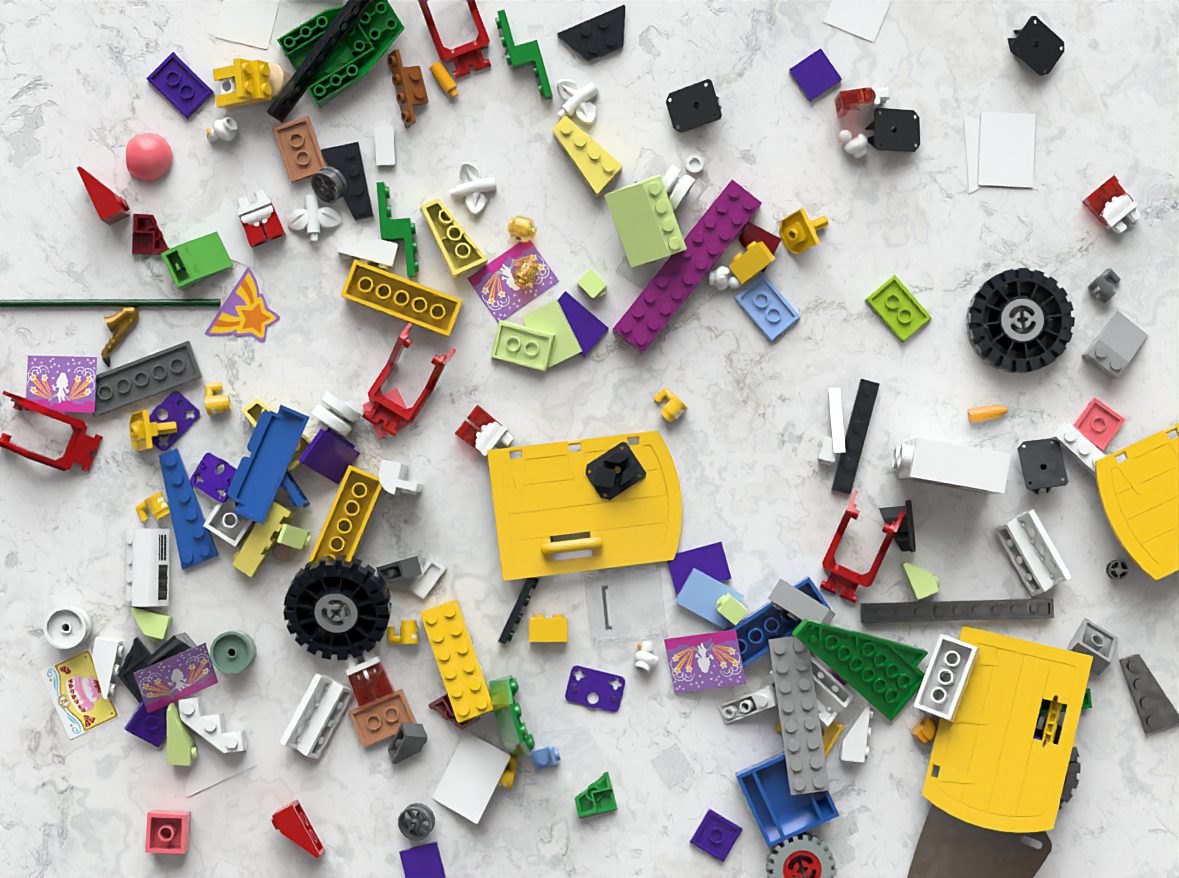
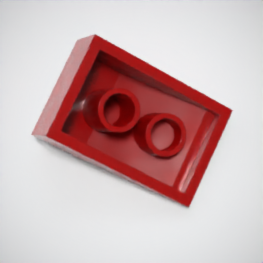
M81 166L77 167L100 220L110 226L130 216L128 212L130 206L126 199L123 200L121 196L119 197Z
M298 799L277 810L272 815V824L276 830L279 829L281 834L316 858L323 854L325 849Z

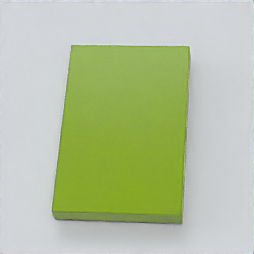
M895 274L865 299L902 343L932 318Z

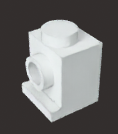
M825 436L822 438L817 459L822 460L821 464L833 466L835 459H839L840 452L833 451V439Z

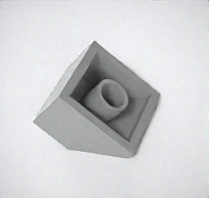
M1084 618L1071 639L1067 650L1093 656L1090 671L1099 676L1111 663L1118 638Z

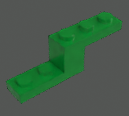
M505 9L497 11L498 18H495L497 28L502 29L503 36H500L503 48L507 47L509 53L505 54L508 66L512 65L513 70L535 64L536 66H533L535 78L539 77L541 84L538 85L540 96L544 95L545 100L552 99L553 94L538 41L534 40L515 46Z
M376 182L381 240L388 242L404 240L408 278L416 277V272H419V262L415 261L414 253H418L417 242H413V234H416V225L412 223L410 218L389 220V217H392L391 206L387 205V198H390V189L386 187L384 182Z

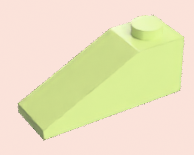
M170 703L167 709V765L191 766L193 760L197 758V747H194V739L186 724L180 719V713L175 703Z

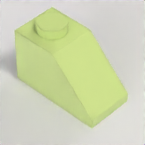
M283 524L277 542L303 550L311 542L312 536H309L311 531L292 524Z
M903 562L900 564L916 600L939 591L938 586H940L936 575L933 576L932 573L909 563Z
M140 607L131 608V612L144 635L150 636V640L160 642L161 639H167L173 616Z

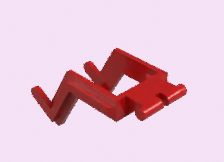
M418 0L440 61L446 64L453 61L457 70L453 72L455 79L471 74L469 69L471 66H474L475 72L491 66L489 59L484 60L481 50L488 48L490 40L475 0L466 1L479 34L475 41L451 50L444 47L427 4L428 0Z
M411 322L399 335L385 367L368 391L369 401L374 403L373 408L370 412L365 411L362 415V418L376 426L381 420L383 422L381 429L394 437L399 431L395 428L401 420L407 424L414 422L435 389L445 366L456 352V349L452 348L447 356L445 354H442L441 357L434 356L431 363L435 367L413 407L404 409L382 395L381 388L395 368L404 347L408 349L413 340L409 339V331L413 327Z
M3 390L2 394L11 397L10 401L15 402L14 409L22 411L23 407H26L42 415L70 424L73 432L63 456L56 460L11 442L12 436L6 433L1 435L0 447L61 471L71 470L74 462L83 466L81 470L89 472L95 456L89 454L90 450L97 452L103 436L95 434L94 438L85 434L87 426L84 421Z
M856 490L851 497L822 562L823 568L831 571L827 582L822 581L820 588L833 594L836 593L838 588L842 589L840 597L853 603L856 602L858 597L854 593L859 584L864 587L872 586L885 554L905 512L901 511L897 522L893 521L891 525L885 523L882 532L886 533V536L869 572L861 575L836 563L834 554L850 519L857 520L860 513L859 510L855 509L857 504H854L858 494Z

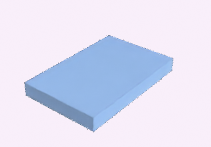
M764 273L734 298L770 342L800 318L798 313Z
M693 568L675 602L726 629L730 621L718 612L716 608L718 606L716 604L721 596H726L729 593L741 603L744 595Z

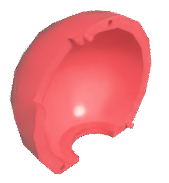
M143 133L129 140L126 147V165L129 173L138 180L145 182L157 181L167 173L172 165L173 155L171 147L158 134Z

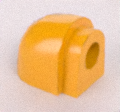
M925 716L910 733L919 742L926 745L927 742L931 743L936 735V724L930 716Z

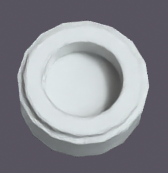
M691 155L685 162V168L691 174H698L704 168V160L699 155Z

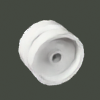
M672 165L662 181L675 213L689 195L695 179L685 175L678 183L681 170Z
M326 391L321 399L330 408L326 409L321 405H316L312 414L319 418L327 427L347 437L352 428L351 425L344 421V418L351 422H357L362 414Z
M69 605L55 608L44 621L43 630L45 638L51 645L61 649L80 646L91 635V617L79 606Z

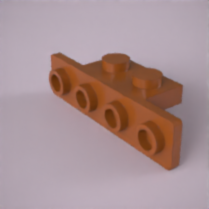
M397 49L388 54L387 61L392 72V83L397 93L396 99L400 105L401 120L404 122L405 128H409L416 123L413 106L425 105L429 101L420 66L403 67L400 52Z

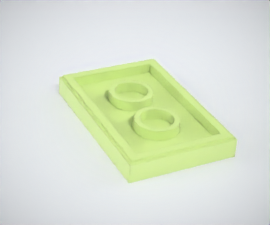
M557 300L522 316L527 327L555 334L548 368L582 352Z
M499 320L491 358L546 372L555 334Z

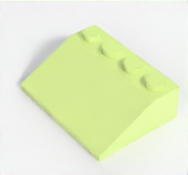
M659 174L604 195L630 267L661 259L687 249Z

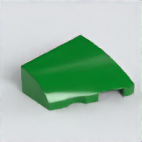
M604 772L603 776L575 797L580 819L618 810L608 772Z

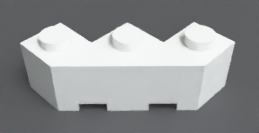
M202 696L178 700L180 719L221 752L229 753L247 749L245 729L225 732L223 713L204 715Z

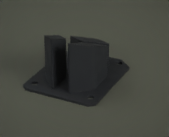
M1031 16L1022 29L1013 30L1018 34L1016 38L1007 39L1011 53L1023 60L1039 76L1051 72L1065 52L1064 41L1037 16ZM1037 41L1039 46H1034V42Z
M710 79L669 93L666 105L673 128L678 132L683 133L721 119L722 106H719L717 100L719 97L716 96ZM695 102L699 103V108L694 106Z
M876 108L874 110V121L865 128V130H874V135L867 138L868 143L877 150L915 152L920 146V117L914 110Z
M1052 438L1024 441L1017 448L1027 489L1032 490L1038 495L1041 488H1046V493H1048L1051 487L1067 485L1068 477L1059 442ZM1043 465L1047 467L1045 470L1041 469Z
M626 442L619 443L587 464L586 476L599 496L611 500L646 477L645 470ZM619 466L621 472L617 473L615 467Z
M911 500L905 501L906 506L879 508L884 522L890 525L893 521L897 522L901 511L905 512L894 540L902 552H915L916 543Z

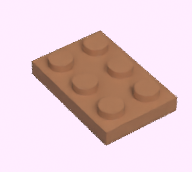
M309 116L272 128L291 183L311 177L320 169L326 167Z
M403 689L348 712L363 748L396 734L401 722L417 723Z

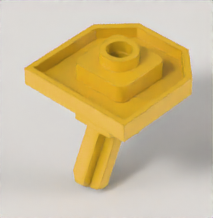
M804 208L782 219L779 234L786 249L798 255L820 243L815 232L829 225L828 219L825 216H821L811 221Z
M148 410L131 413L129 422L131 443L136 451L153 448L151 437L176 433V422L150 423Z

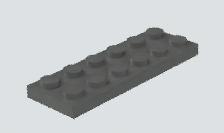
M190 341L96 375L95 413H92L93 417L103 415L203 377Z

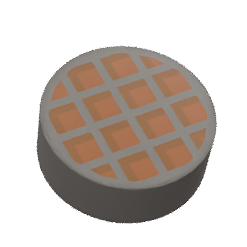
M278 543L273 547L272 555L275 560L285 562L291 558L292 548L291 546Z

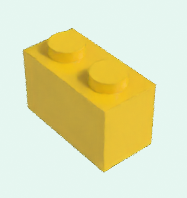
M763 241L758 243L752 242L746 247L747 252L743 255L738 253L731 259L733 263L729 265V268L741 284L746 283L775 260V257Z
M533 614V618H529V642H568V618H564V614H552V618H545V614Z

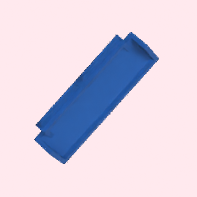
M280 405L278 413L271 410L261 413L247 445V449L252 453L250 457L245 456L241 459L227 491L228 496L232 498L231 500L238 503L234 513L263 525L310 418L309 416L283 405Z

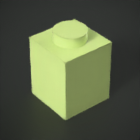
M591 269L577 282V285L592 300L595 298L599 300L606 293L604 289L607 285Z
M729 593L726 596H721L716 603L718 605L716 607L718 612L735 626L748 612L747 608Z

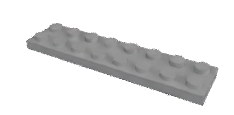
M795 636L768 639L790 794L798 795L828 791L830 788L810 650Z

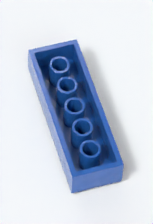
M806 576L793 585V587L831 610L810 577ZM769 601L739 621L736 626L733 625L726 631L736 629L744 668L770 650L768 639L792 636V632L802 620L798 619L796 621L787 615L789 613L787 610L782 608L780 611L771 605L772 601Z

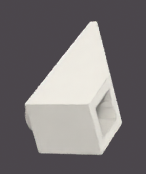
M378 239L339 248L337 253L341 255L340 258L352 261V258L359 259V262L367 265L374 263L378 264L377 267L380 269L389 270V267L393 269L395 267L400 246L396 243Z
M96 637L92 659L103 698L109 699L116 691L114 681L115 676L120 671L118 661L124 652L123 641Z
M775 683L763 686L719 705L718 707L725 723L776 706Z
M869 703L863 705L842 736L839 750L840 760L864 763V759L868 758L869 747H866V742L871 736V728L868 725L869 720L873 718V708H870L871 705Z

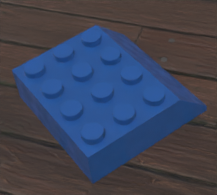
M784 751L735 773L768 848L840 816L829 791L798 795L790 794Z

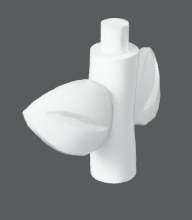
M562 79L557 81L558 94L561 99L566 101L562 105L563 109L558 112L560 118L562 119L565 115L571 116L575 113V116L581 122L592 124L596 118V108L588 100L599 93L596 86L590 82L585 87L579 89L576 82L572 80Z
M464 161L459 169V177L463 184L457 185L455 189H450L451 197H465V204L472 214L477 215L486 206L487 199L483 192L496 191L494 177L480 179L481 174L478 167Z
M317 195L304 196L306 210L296 209L288 218L287 225L289 228L297 231L307 228L310 241L317 242L320 226L331 228L342 221L334 209L330 207L319 208Z

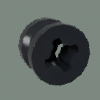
M1112 560L1106 566V573L1112 579L1120 580L1128 575L1129 569L1124 561Z

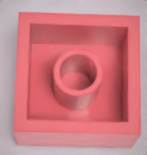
M151 810L148 812L145 852L185 854L189 851L191 812Z

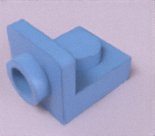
M553 745L534 750L531 754L536 771L551 766H558V760H561L558 749H554Z

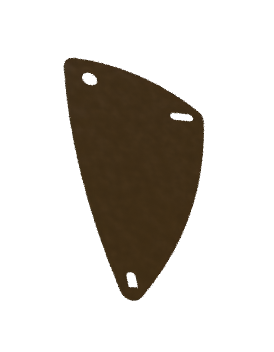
M932 803L920 834L907 878H1033L1050 854L1052 843L1046 831L1015 833L987 829L954 817ZM1027 836L1040 841L1042 847L1037 849L1023 844L1021 838Z

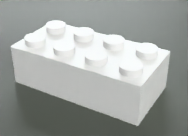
M229 497L224 503L218 502L203 526L233 546L239 547L255 524V521L234 513L238 503Z
M940 634L914 707L954 722L980 649L971 644Z

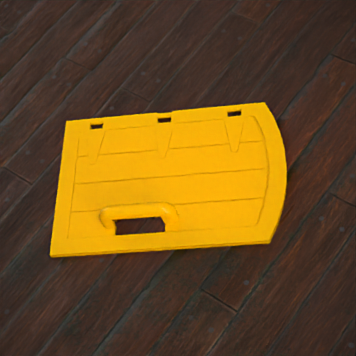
M1178 423L1095 461L1098 493L1110 527L1130 558L1154 581L1179 570ZM1176 430L1178 436L1170 440L1167 434ZM1125 453L1127 460L1118 463L1115 457Z
M658 430L487 450L502 581L674 560L682 527V498L673 459ZM639 438V444L628 446L645 470L646 477L611 500L601 498L586 476L587 464L619 443L626 442L628 444L627 439ZM580 445V451L570 452L568 446ZM521 451L522 458L510 459L509 453ZM619 466L615 467L616 472L620 473L621 468ZM590 531V538L552 543L550 541V536ZM592 549L591 557L553 561L552 554Z
M962 626L959 640L978 647L980 652L954 722L943 718L939 720L922 795L950 815L983 828L1015 833L1054 830L1093 656ZM1042 699L1050 701V706L1041 741L1033 739ZM1062 704H1066L1067 709L1058 745L1053 744ZM934 764L940 766L938 778L931 777Z

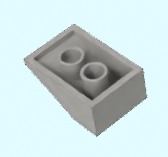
M1117 311L1082 356L1110 379H1115L1130 363L1148 334Z

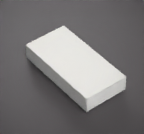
M375 127L376 166H396L394 127Z
M430 558L421 570L422 575L416 577L409 590L425 600L447 568L433 558Z

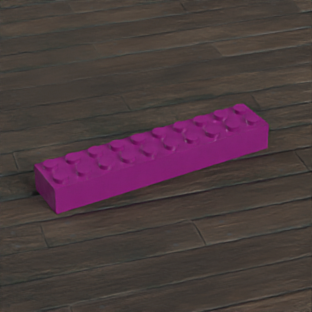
M732 179L685 237L684 242L687 249L670 256L612 331L643 354L759 209L762 202Z

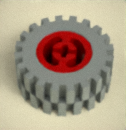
M805 832V834L800 833L775 846H771L770 855L767 854L766 871L768 878H791L793 875L803 878L801 872L797 870L799 869L797 860H794L792 867L788 868L790 861L799 855H806L811 858L810 862L800 858L802 865L805 867L803 870L806 877L810 875L812 869L815 870L810 878H833L836 876V862L832 852L819 837L812 836L808 832Z

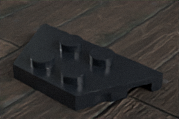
M625 5L557 33V35L587 62L623 48Z
M136 637L117 676L137 701L141 703L143 698L133 673L149 667L144 661L152 653L140 638Z

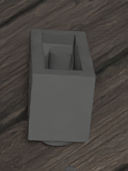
M417 556L376 567L378 576H382L386 582L385 585L422 575Z
M401 722L388 748L392 764H397L421 751L428 738L423 724Z

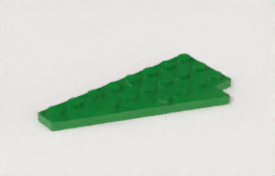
M806 618L792 632L798 640L890 721L896 717L921 687L925 674L917 666L928 654L922 648Z

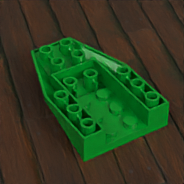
M372 0L317 77L307 88L319 108H322L367 75L404 31L403 24L388 0ZM343 6L326 9L277 39L296 71Z
M512 675L489 681L492 706L505 747L510 755L530 756L535 747L533 735L528 734L525 723H521L519 717H522V711L519 703L515 704L514 701L519 691L517 679H513Z

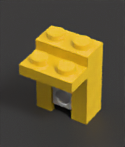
M236 58L233 59L234 65L213 69L214 81H220L221 95L215 96L216 107L229 110L272 101L268 62Z

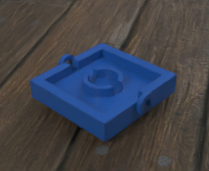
M287 469L280 484L281 488L289 492L290 496L288 498L294 506L307 507L310 505V502Z

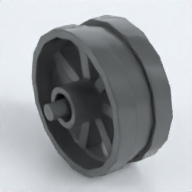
M323 167L312 176V189L319 199L324 202L335 203L347 192V182L344 176L334 167Z
M422 803L410 804L398 818L400 832L406 838L413 841L426 838L435 826L433 811ZM407 812L411 818H405V813ZM420 827L426 830L427 832L421 833Z

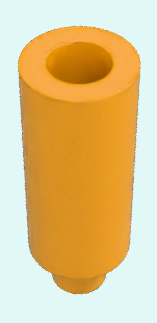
M438 61L429 67V70L446 94L449 93L452 98L456 97L459 94L456 90L457 85L442 63Z
M999 404L968 409L969 422L1001 418V414H1007V407H1000Z

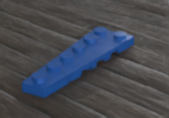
M174 449L159 455L183 570L217 557L219 554L210 530L203 526L206 520L193 486L190 483V478L179 450Z

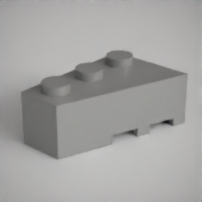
M781 578L768 597L772 601L771 605L780 611L782 608L789 612L787 615L796 621L806 618L830 624L836 615L829 608Z

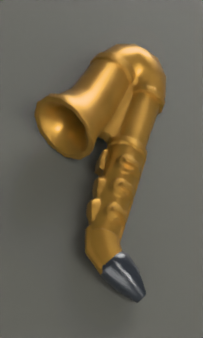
M128 306L122 308L113 316L104 317L111 332L115 328L118 329L112 335L113 337L109 339V342L105 344V348L101 353L102 360L107 367H110L109 354L139 319V312L135 307Z

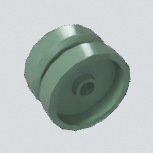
M231 630L220 634L214 639L210 647L212 664L219 671L226 674H235L246 670L253 664L256 657L254 640L249 634L241 630ZM232 649L235 650V654H234V655H231V653H230V652L232 651Z

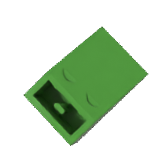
M217 231L177 245L161 253L176 287L180 290L187 289L233 266Z

